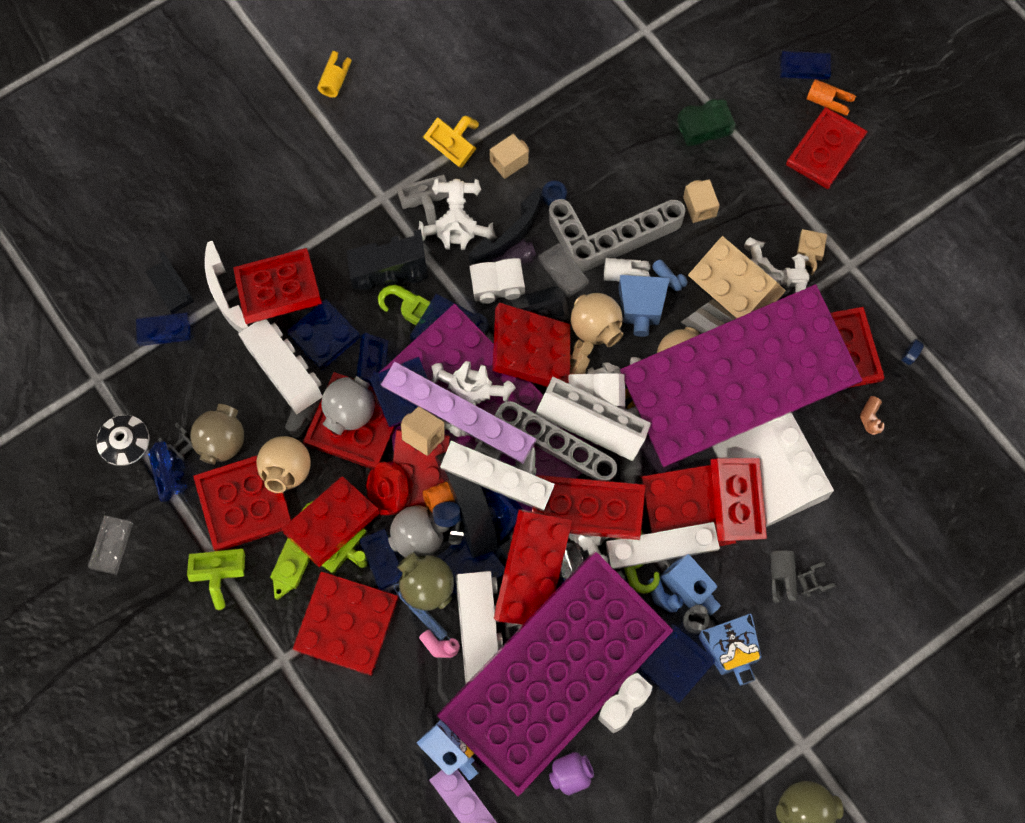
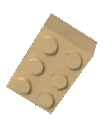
M723 236L688 274L691 279L736 318L776 302L786 291L778 282Z

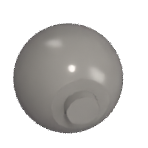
M358 376L354 380L350 377H344L332 382L322 396V411L326 417L323 425L338 435H341L344 430H355L364 426L371 419L375 409L374 395L368 389L370 384Z
M410 506L395 516L390 527L391 536L388 537V541L394 552L398 551L404 557H407L412 552L418 557L433 555L443 543V532L449 530L450 527H441L435 524L433 513L427 507Z

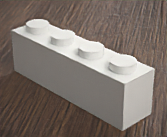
M267 319L253 323L238 333L248 351L296 415L322 398L318 388L322 385L314 372L308 374L306 362L300 355L294 356L293 353L296 352L288 339L284 341L281 339L283 334L275 323L270 325Z
M552 377L535 413L548 422L631 461L634 460L642 446L651 424L555 377Z
M453 441L450 442L440 466L442 470L540 511H544L555 485Z
M491 571L456 575L465 685L503 646L502 634L496 631V622L499 621L494 619L496 605H494L493 594H497L498 590L496 577L491 578Z

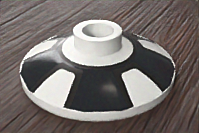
M119 415L103 424L98 432L96 444L98 452L104 460L113 465L125 466L138 461L145 454L149 446L150 436L147 427L140 419L130 415ZM124 434V438L121 441L116 440L118 435Z

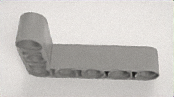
M558 199L550 205L549 223L572 266L576 270L584 272L605 263V258H617L678 230L683 224L685 207L678 200H669L588 237L571 204L564 199ZM557 213H563V214H565V216H564V217H558V216H556L555 214H557ZM673 213L678 217L672 218L668 214ZM651 223L656 227L649 228L645 224ZM568 233H574L577 236L570 238L566 235ZM629 233L633 235V237L626 238L623 236V234ZM606 243L609 244L611 247L603 248L600 245ZM583 253L588 255L589 257L583 259L578 257L577 255Z
M512 401L505 402L494 415L528 434L526 426L530 423H537L541 427L540 433L530 435L536 438L534 444L536 447L594 480L611 481L617 471L615 460ZM508 409H512L518 414L517 418L512 422L505 421L502 417L503 413ZM554 436H559L564 440L565 444L562 448L555 449L550 446L549 440ZM479 441L474 449L498 461L503 454L482 441ZM582 449L587 453L588 459L585 462L579 463L574 460L573 453L576 450ZM607 463L611 467V474L608 476L598 474L596 468L598 464Z

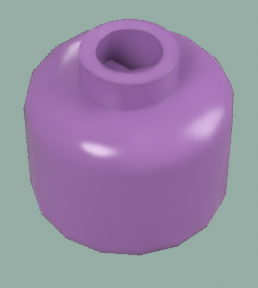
M577 752L556 759L552 766L553 772L549 774L553 787L556 790L560 788L566 795H572L588 788L591 784V778L594 777V772L588 758L585 755L581 756Z

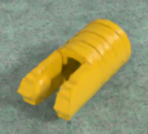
M332 51L317 86L320 93L332 98L338 96L352 62V59L347 57L342 64V68L334 65L338 58V52Z

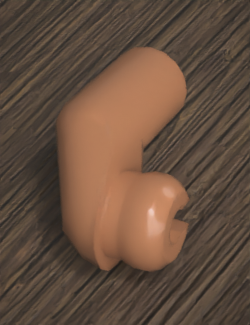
M875 396L869 397L860 414L865 430L872 435L881 433L884 430V422H881L876 416L882 401Z

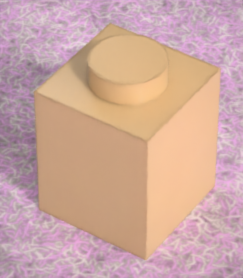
M514 134L489 149L490 162L504 179L528 164L529 148L523 140L519 141Z
M710 179L705 181L696 180L687 185L683 198L692 222L695 223L717 217L720 205Z
M419 406L412 413H408L401 422L402 440L427 456L445 439L444 422Z

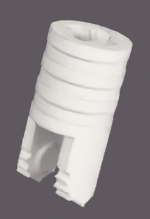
M605 258L604 281L619 282L620 275L650 277L648 272L650 264L647 261Z

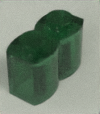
M717 99L709 100L703 106L689 105L679 112L677 119L687 146H694L708 140L733 134L736 125L726 100Z

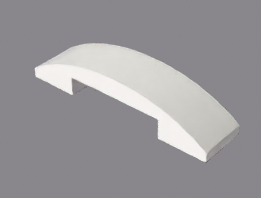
M213 241L207 242L205 273L210 291L223 316L240 333L248 327V324L245 323L239 305L229 308L217 278L218 275L226 273Z

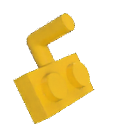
M463 116L453 129L437 117L423 138L458 167L463 168L477 148L461 135L467 127L473 130L477 129L479 123L469 116Z

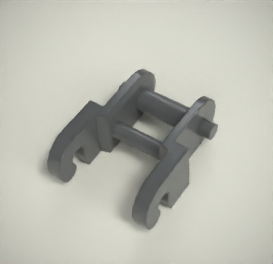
M176 423L175 426L182 433V438L173 446L171 444L167 445L161 438L158 441L169 453L174 451L177 454L175 456L177 460L180 458L184 461L183 456L193 447L188 439L189 434ZM185 440L188 444L178 452L175 448Z
M462 519L453 526L449 536V544L458 545L463 541V533L466 530Z
M825 562L811 566L806 573H797L796 580L800 581L804 590L801 593L802 596L807 595L810 597L812 596L811 593L818 591L820 594L836 587L835 583L822 587L816 581L813 573L818 568L825 567ZM805 577H811L814 588L809 589Z

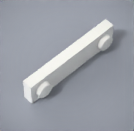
M714 522L641 535L640 540L617 539L606 541L609 563L613 569L680 558L686 554L691 556L708 553L720 549Z

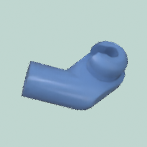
M657 260L653 264L652 268L659 277L669 278L668 286L674 291H681L683 287L687 286L686 277L683 274L675 276L663 260Z
M654 578L648 580L647 583L651 584ZM661 579L657 588L650 592L654 604L668 612H677L683 606V600L680 595L673 594L671 596L664 592Z

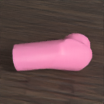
M430 629L419 637L430 653L436 658H451L458 654L460 644L454 638L438 641Z

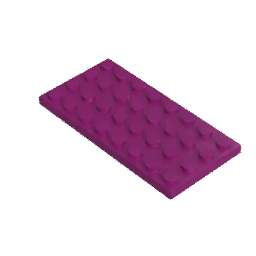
M816 284L620 369V373L625 375V385L640 418L651 423L648 436L663 468L862 382V378Z
M455 303L377 374L383 381L395 361L432 382V365L442 363L444 371L453 375L455 371L461 368L465 361L471 362V370L479 371L481 365L486 366L488 378L492 381V385L504 386V383L508 380L514 384L516 389L510 394L507 402H515L535 414L543 398V394L531 382L492 371L494 344ZM438 380L437 383H435L440 387L451 392L450 389H447L449 386L448 384L440 380ZM396 395L411 412L418 407ZM490 396V400L481 401L476 406L494 416L498 408L505 401L503 396ZM512 409L506 410L502 415L503 419L508 422L514 421L518 416L517 412ZM530 423L526 426V431L530 435H537L540 433L541 427L537 423ZM559 427L562 430L568 432L569 434L575 436L576 438L592 446L585 438L578 436L574 433H571L562 427ZM444 429V434L451 435L450 442L453 441L472 450L478 444V442H475L476 438L472 436L456 437L453 433H450V430ZM554 436L549 440L550 446L555 449H560L565 444L564 440L559 436ZM535 445L533 446L536 451V475L577 479L582 474V472ZM579 449L573 453V458L575 461L582 463L588 459V455L584 450ZM502 454L499 459L503 463L515 466L516 460L505 454ZM483 487L515 522L519 509L532 511L531 506Z
M593 551L446 704L437 716L519 797L618 691L623 682L646 661L673 630L596 551Z

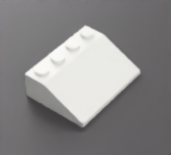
M792 413L712 447L717 458L760 459L766 527L827 500L834 491Z

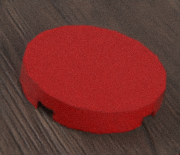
M394 462L377 463L376 468L372 469L368 475L366 484L367 497L378 508L380 515H396L402 511L408 497V481L405 472Z

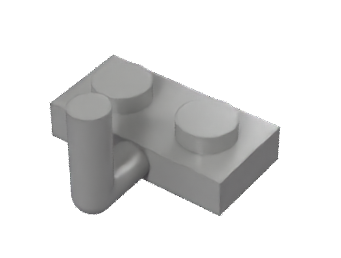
M444 175L396 187L402 208H414L423 204L428 225L436 224L435 220H437L432 201H440L443 198H447L449 193H438L435 195L432 186L436 178H439V182H447Z

